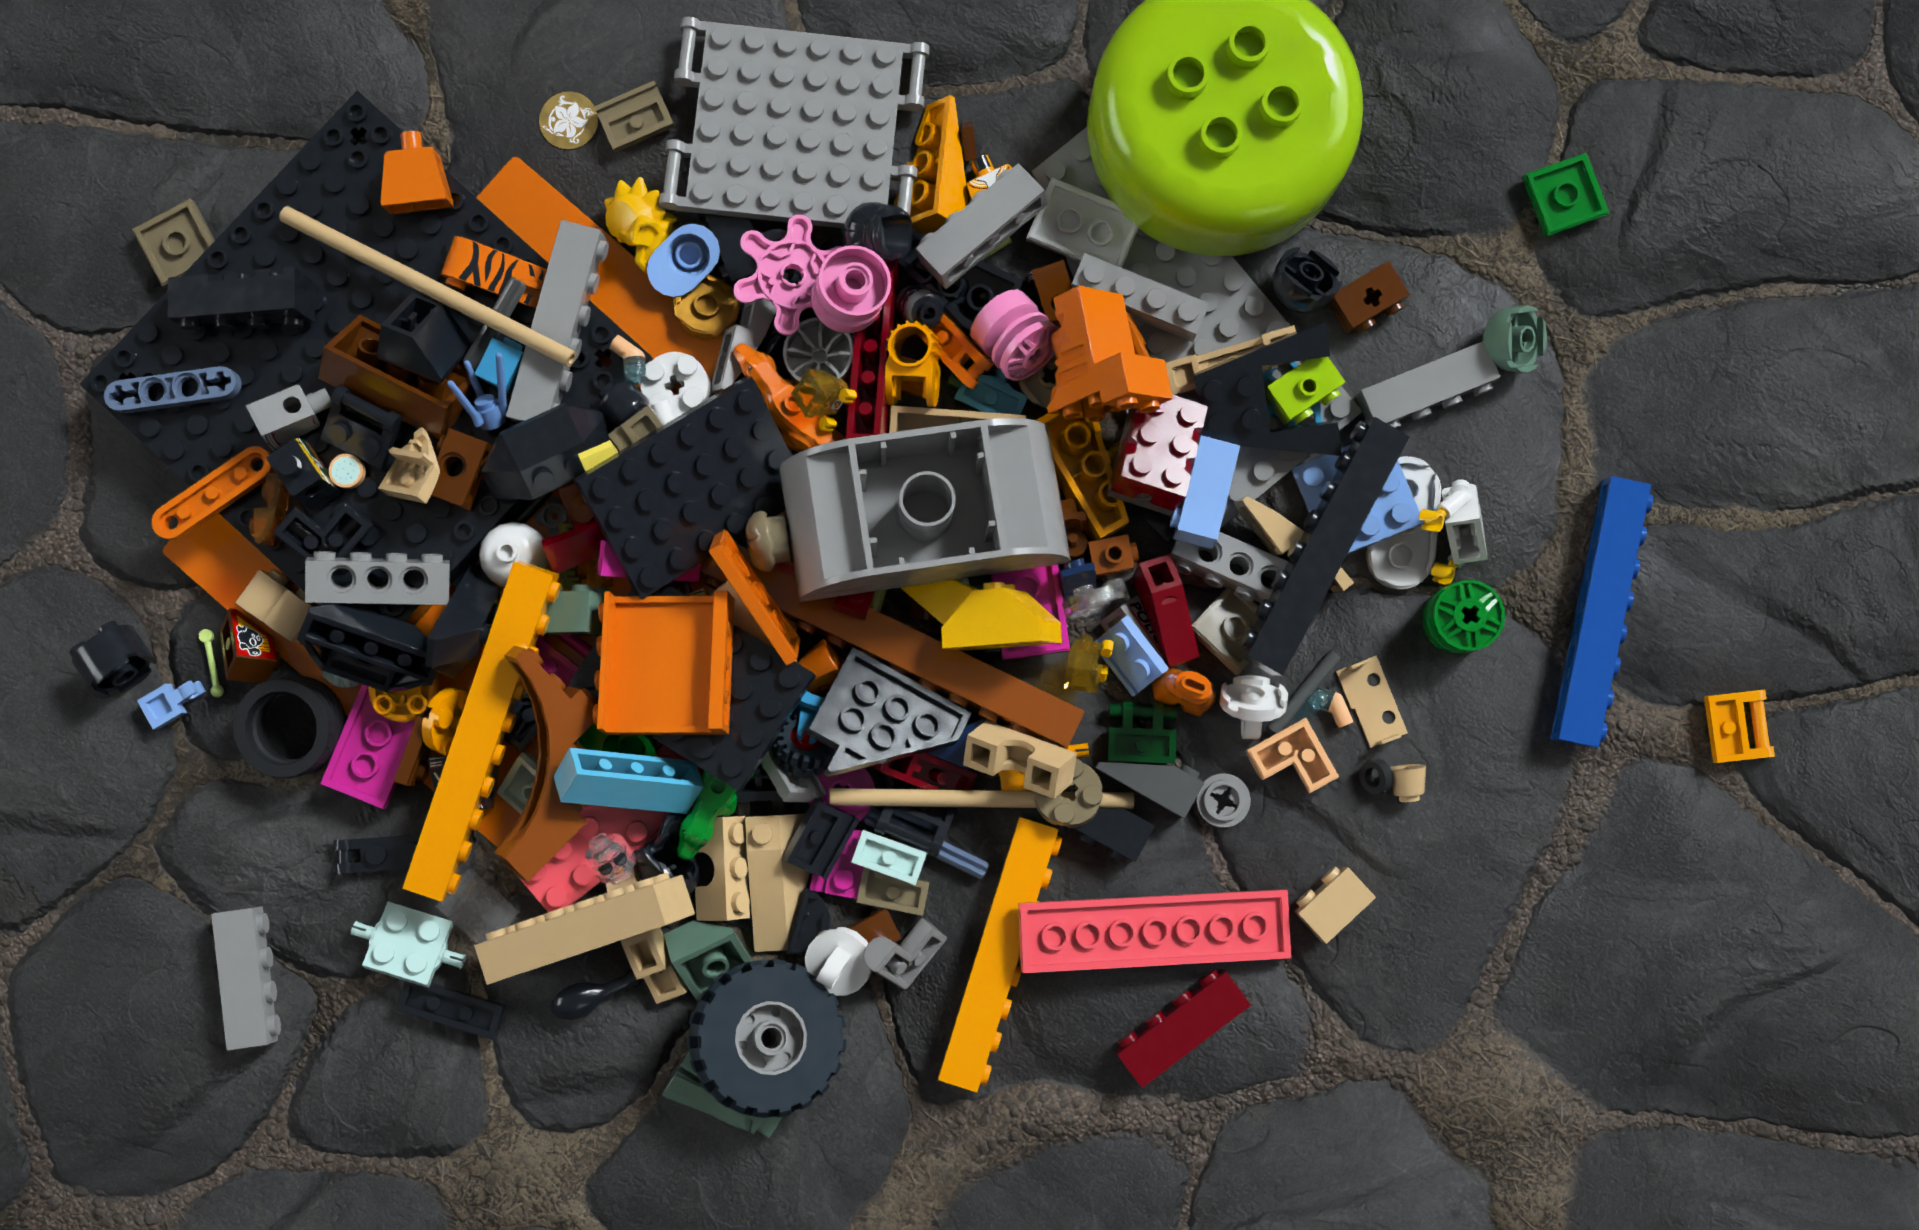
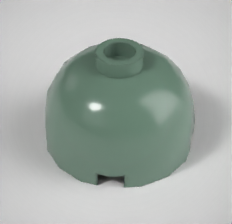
M1529 305L1509 306L1493 314L1488 321L1482 341H1484L1487 353L1499 369L1528 373L1539 365L1534 364L1537 356L1544 355L1547 332L1544 319L1537 318L1534 312L1538 311L1536 307Z

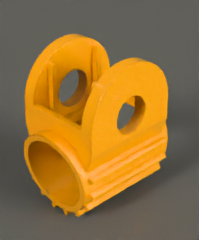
M906 320V324H897V328L894 331L890 330L892 334L886 339L888 341L886 350L889 352L885 368L886 402L888 405H896L898 400H901L902 381L923 382V398H926L927 406L936 407L939 397L941 372L938 361L942 358L940 355L942 347L938 343L940 339L926 325L922 326L918 321L910 323ZM913 334H925L929 343L925 356L915 363H904L901 357L903 342Z

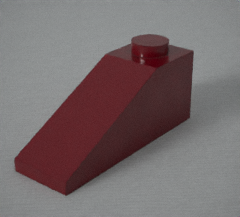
M926 752L870 766L925 790H971L977 776L974 772Z

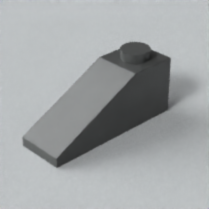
M1097 762L1094 769L1180 818L1186 817L1204 785V782L1197 779L1200 773L1185 764H1182L1179 769L1176 766Z

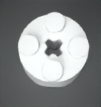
M681 352L664 353L648 362L644 368L641 378V392L648 398L650 406L667 399L674 418L713 396L711 393L712 383L702 365L691 355ZM676 383H680L682 386L679 388L678 395H674L670 390L674 388Z

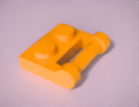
M1766 690L1704 696L1713 763L1775 756L1774 746H1770L1763 701L1767 699ZM1743 702H1749L1756 746V748L1752 749L1749 747Z

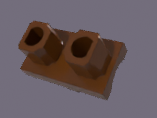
M1070 498L1061 500L1070 559H1077L1082 557L1088 548L1087 517L1085 510L1077 512L1075 500Z

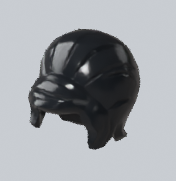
M880 202L863 203L855 207L845 221L843 229L845 246L855 245L868 248L878 254L885 263L904 260L910 253L912 220L903 208Z

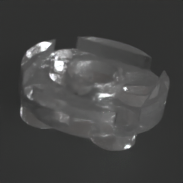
M1123 578L1107 581L1103 584L1104 587L1094 589L1092 584L1074 589L1073 595L1063 598L1062 607L1065 617L1071 616V619L1084 618L1105 612L1104 608L1110 606L1111 602L1114 603L1115 608L1128 602L1130 596Z

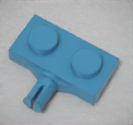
M998 368L995 376L981 374L978 378L980 382L974 389H970L962 383L954 397L955 400L980 412L1017 415L1021 414L1028 398L1014 390L1007 383L1008 378L1002 373L1000 368Z

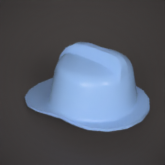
M698 224L683 225L675 230L655 249L648 260V279L654 289L663 295L672 297L685 295L694 289L713 270L718 262L720 248L717 238L712 231Z

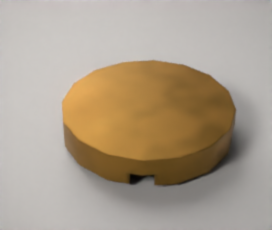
M707 275L694 289L685 295L674 297L672 305L674 318L680 328L691 336L701 339H716L723 336L725 329L736 324L740 310L739 301L734 296L732 286L724 282L723 279L712 275Z

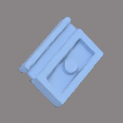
M1128 615L1092 643L1101 655L1102 641L1111 640L1114 642L1112 655L1109 658L1103 656L1102 658L1132 697L1169 669Z

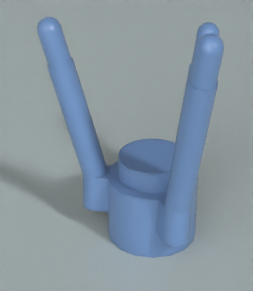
M497 353L495 356L499 400L494 398L492 394H484L477 376L474 375L475 371L468 360H465L463 364L477 396L474 401L475 406L471 405L454 381L449 380L447 383L453 394L471 416L475 427H481L483 430L496 429L506 421L505 415L508 411L503 356L501 353Z

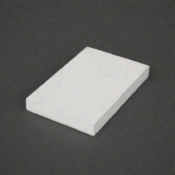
M1051 177L1045 192L1047 205L1036 214L1026 241L1078 262H1081L1084 253L1123 268L1139 229L1138 225L1134 222L1131 223L1122 214L1123 211L1115 202Z

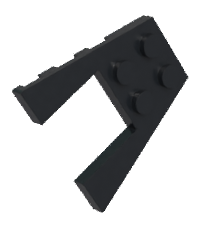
M1325 320L1302 331L1298 330L1286 335L1285 338L1268 345L1264 344L1252 349L1253 351L1239 357L1230 358L1194 373L1197 402L1208 406L1201 430L1202 436L1240 446L1335 456L1341 455L1337 420L1270 429L1262 366L1330 356L1327 323Z

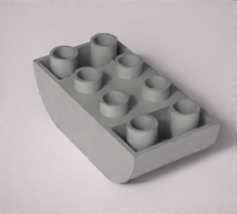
M1022 418L984 419L849 438L801 451L786 459L780 466L799 602L1071 562L1049 429L1044 423L1036 420Z

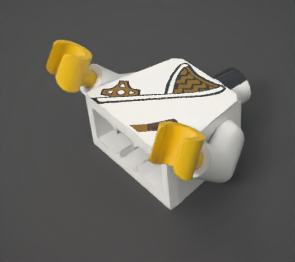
M1456 480L1450 484V487L1442 490L1443 501L1437 506V511L1423 509L1419 514V520L1425 521L1421 526L1422 530L1439 532L1442 530L1445 520L1451 554L1448 556L1449 563L1446 565L1436 562L1431 569V575L1434 576L1432 581L1443 585L1451 584L1456 568L1460 569L1468 562L1488 559L1476 485L1469 484L1466 480Z

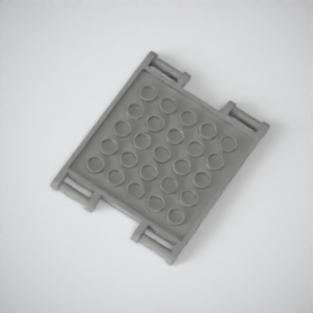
M683 17L681 19L680 30L683 32L679 68L675 70L674 83L680 86L699 88L693 143L687 144L675 139L666 141L665 153L668 157L663 193L659 195V207L667 210L788 222L792 216L804 215L810 219L812 225L844 228L845 221L850 212L860 204L880 202L888 205L890 180L900 181L898 207L903 208L910 215L913 181L917 180L918 169L912 165L892 166L897 110L921 111L924 109L925 99L922 96L925 59L929 57L930 50L928 44L923 42L906 44L700 21L694 17ZM696 36H705L701 73L692 72ZM902 58L912 59L909 94L906 96L899 95ZM681 158H691L686 197L676 195Z

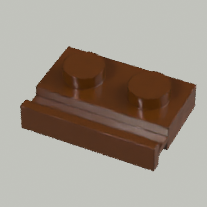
M419 716L416 717L394 778V782L405 786H419L420 781L424 782L430 771L428 757L430 756L431 749L423 741V717Z

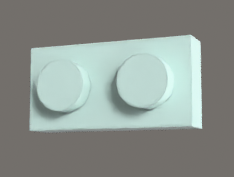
M863 830L851 862L916 885L927 852Z

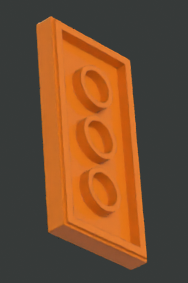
M722 530L714 535L709 553L787 666L797 660L801 639L728 531Z

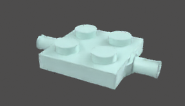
M387 902L383 915L375 927L355 921L353 924L355 928L352 927L351 935L369 940V949L362 964L364 968L429 988L434 973L442 963L461 969L466 959V955L448 950V938L454 925L452 921L392 902Z

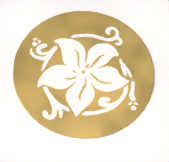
M570 91L561 92L552 96L544 104L539 116V125L543 136L549 143L562 149H575L583 146L593 137L598 125V115L593 103L584 95Z

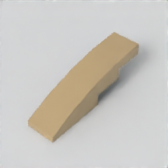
M1248 496L1237 499L1233 503L1272 555L1276 556L1285 552L1288 554L1294 541L1300 540L1304 534L1303 530L1278 512ZM1340 567L1330 589L1333 592L1345 591L1354 582Z

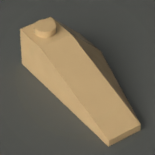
M805 814L745 817L755 952L788 950L810 872L786 862L782 856Z

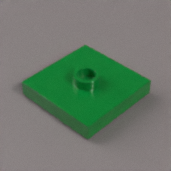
M1587 153L1524 174L1522 177L1545 238L1607 217L1610 214Z

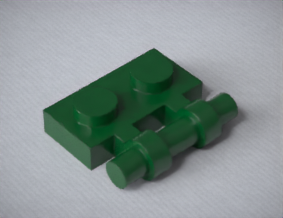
M1123 701L1122 704H1109V717L1122 718V728L1108 727L1107 761L1176 764L1177 730L1163 729V719L1176 720V706H1164L1163 703L1153 702L1152 706L1133 705L1132 701ZM1133 718L1152 719V729L1133 728Z

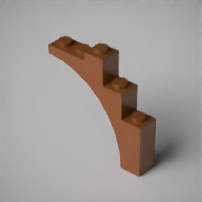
M513 646L504 656L519 675L531 700L537 724L538 760L534 784L526 807L512 832L494 853L517 877L529 882L587 823L586 819L580 814L583 810L580 804L560 802L554 774L569 748L585 749L580 743L575 741L593 724V707L598 701L587 689L583 688L581 690L569 686L566 688L562 680L554 673L548 674L541 666L544 661L533 649L528 648L526 650L525 648Z

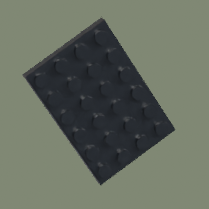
M745 376L573 480L635 594L640 599H644L711 557L709 549L714 535L722 530H727L733 540L737 541L746 535V525L753 513L765 511L767 517L776 516L785 511L780 466L792 455L753 377Z
M666 584L649 596L687 595ZM632 588V589L630 590V592L628 593L627 596H637V595L635 594V592H634V590H633V588ZM734 625L729 735L649 736L741 793L816 675L795 661L786 666L775 649ZM595 643L568 685L581 690L583 688L587 689L598 701L599 691L595 688L594 680L596 670H600L601 657L597 654Z

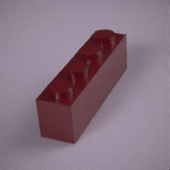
M1215 969L1211 970L1199 980L1201 986L1192 993L1189 990H1185L1172 1000L1174 1006L1164 1014L1161 1010L1157 1011L1145 1021L1146 1028L1138 1034L1131 1031L1118 1041L1120 1047L1115 1050L1116 1054L1142 1088L1251 1006L1225 970L1222 969L1219 972Z

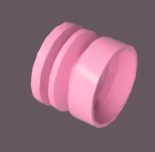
M1015 289L997 295L982 308L971 326L970 336L976 346L986 356L992 358L994 365L1000 368L1008 379L1017 381L1035 374L1052 358L1055 353L1052 348L1051 335L1059 328L1050 322L1045 314L1039 312L1036 304L1024 292Z

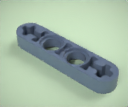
M210 367L117 380L107 386L104 391V400L109 408L120 413H134L228 400L234 398L239 393L242 382L240 376L227 367ZM223 375L231 380L230 384L225 385L224 391L218 386H208L206 380L210 383L221 382ZM188 379H195L198 383L197 392L190 397L184 396L182 393L183 383ZM161 383L164 387L163 397L158 401H151L148 396L149 388L153 384ZM121 390L129 394L138 393L140 399L136 397L125 398L122 404L116 401V396H120Z

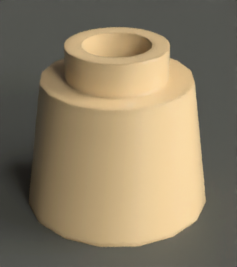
M1406 764L1390 767L1393 773V794L1399 796L1400 802L1419 801L1420 795L1425 793L1426 765Z

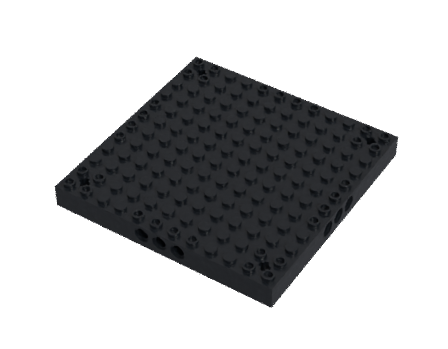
M358 90L182 275L209 274L216 276L217 280H222V275L227 272H238L255 277V270L269 269L273 273L283 274V268L296 267L315 282V323H304L302 328L283 327L282 323H271L270 328L255 329L248 327V324H236V328L230 330L217 329L214 325H202L201 330L181 329L179 324L168 319L167 291L80 383L91 396L189 486H192L248 447L258 446L270 453L274 452L262 438L246 405L295 385H300L305 395L325 387L331 398L335 387L318 379L323 347L357 316L362 315L381 325L413 291L429 297L281 222L279 215L284 207L289 206L447 286L445 284L446 278L440 274L454 236L467 238L542 268H548L549 263L445 169L454 207L390 215L381 206L384 154L387 151L402 150L400 134L403 131ZM364 136L367 142L361 145L358 141ZM466 286L465 291L449 287L493 309L500 296L476 286ZM589 300L588 306L591 308L589 322L586 327L582 326L578 338L582 340L581 351L570 367V372L573 373L572 383L569 391L563 392L560 404L569 403L596 410L599 409L601 401L599 394L608 383L613 382L616 384L620 381H629L636 387L641 381L646 364L652 361L653 358ZM517 303L509 318L531 329L536 309ZM446 305L469 341L473 343L483 324ZM502 333L499 334L497 340L503 342L505 337L524 346L522 352H524L526 345ZM620 335L644 353V362H624L621 356L609 349L613 339ZM602 356L610 357L612 364L609 367H606L600 361ZM463 359L458 364L464 366ZM210 367H227L236 372L242 382L239 393L234 398L228 400L134 413H120L109 408L104 400V391L107 386L117 380ZM223 375L221 382L210 383L207 380L206 382L208 386H218L224 391L225 385L230 384L231 380ZM188 379L182 385V393L186 397L193 396L198 390V383L195 379ZM479 379L478 381L484 394H492L494 398L499 400L498 388ZM161 383L153 384L148 390V396L151 401H158L164 395V387ZM473 389L468 401L474 407V401L477 396ZM121 390L120 396H116V401L122 404L125 398L136 397L140 399L138 393L129 394ZM506 392V399L509 407L512 395ZM346 407L345 411L383 429L382 424ZM330 408L316 414L321 424L318 428L299 437L309 442L328 472L330 463L336 456L349 454L320 439ZM463 408L457 422L451 429L488 442L493 446L500 432L519 423L512 422L506 417L505 423L500 427L492 430H483L481 427H475L471 416ZM402 421L393 447L401 449L407 445L410 439H414V432L418 428ZM428 434L437 458L439 454L436 453V448L440 439ZM390 454L387 466L382 469L361 460L366 468L364 481L353 489L339 487L342 493L315 511L310 510L295 500L274 471L268 480L226 507L219 514L305 592V559L276 537L273 532L294 507L300 509L324 528L342 505L348 503L373 523V526L351 552L372 553V558L386 559V553L407 554V559L421 560L422 554H442L443 560H450V587L452 582L480 553L481 543L488 532L500 524L508 523L529 499H495L484 477L470 511L430 496L427 504L387 496L378 487L396 459ZM262 460L256 461V463H253V469L255 471H259L262 469ZM461 460L455 461L450 466L451 477L458 476L463 471V462ZM319 486L309 489V493L316 491ZM339 568L333 572V579L339 585H348L353 580L351 572L345 568ZM374 569L368 574L369 581L375 586H383L389 581L387 573L382 569ZM409 570L404 575V581L411 587H418L424 582V576L418 570ZM317 603V604H318L319 606H323V605L336 604V603ZM354 603L374 611L371 607L372 604ZM379 604L378 609L382 614L415 625L433 605Z

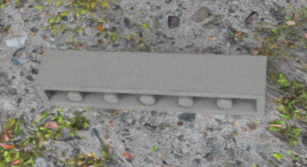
M561 220L531 329L576 351L577 359L582 345V340L578 338L582 326L586 327L589 322L591 308L588 306L590 295L597 292L600 275L597 274L600 261L604 262L607 257L609 243L606 242V237L600 229ZM525 346L506 417L512 422L521 423L560 405L563 392H568L572 383L573 373L570 372V367Z

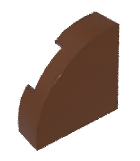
M972 121L961 122L959 128L963 159L971 161L977 158L974 126Z

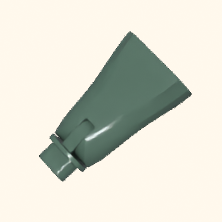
M689 1050L662 1096L715 1117L738 1129L748 1132L751 1130L750 1133L752 1134L757 1130L770 1138L782 1117L760 1118L749 1116L726 1108L718 1103L710 1093L704 1090L697 1073L693 1072L690 1064L692 1059Z

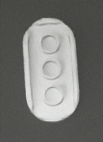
M1408 456L1399 457V464L1419 511L1421 512L1423 509L1437 511V506L1441 501V483L1437 474L1434 473L1433 469L1429 467L1430 465L1424 460ZM1421 526L1368 546L1367 564L1371 574L1382 585L1397 590L1409 589L1423 582L1431 573V569L1435 564L1438 532L1422 530Z

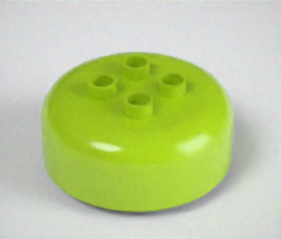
M1145 0L1121 23L1112 35L1097 68L1087 117L1088 144L1096 174L1111 201L1115 202L1123 211L1122 214L1131 223L1134 222L1138 225L1139 229L1165 245L1181 251L1206 256H1237L1267 249L1283 242L1309 224L1327 204L1349 169L1356 153L1362 130L1363 93L1360 75L1354 56L1343 35L1331 19L1310 0Z

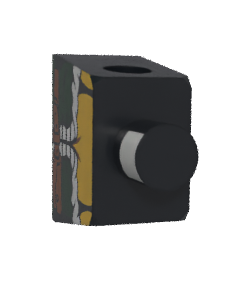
M294 438L266 457L290 495L312 511L317 510L342 493L340 488L332 482L329 472L306 439ZM319 486L316 491L309 493V489Z

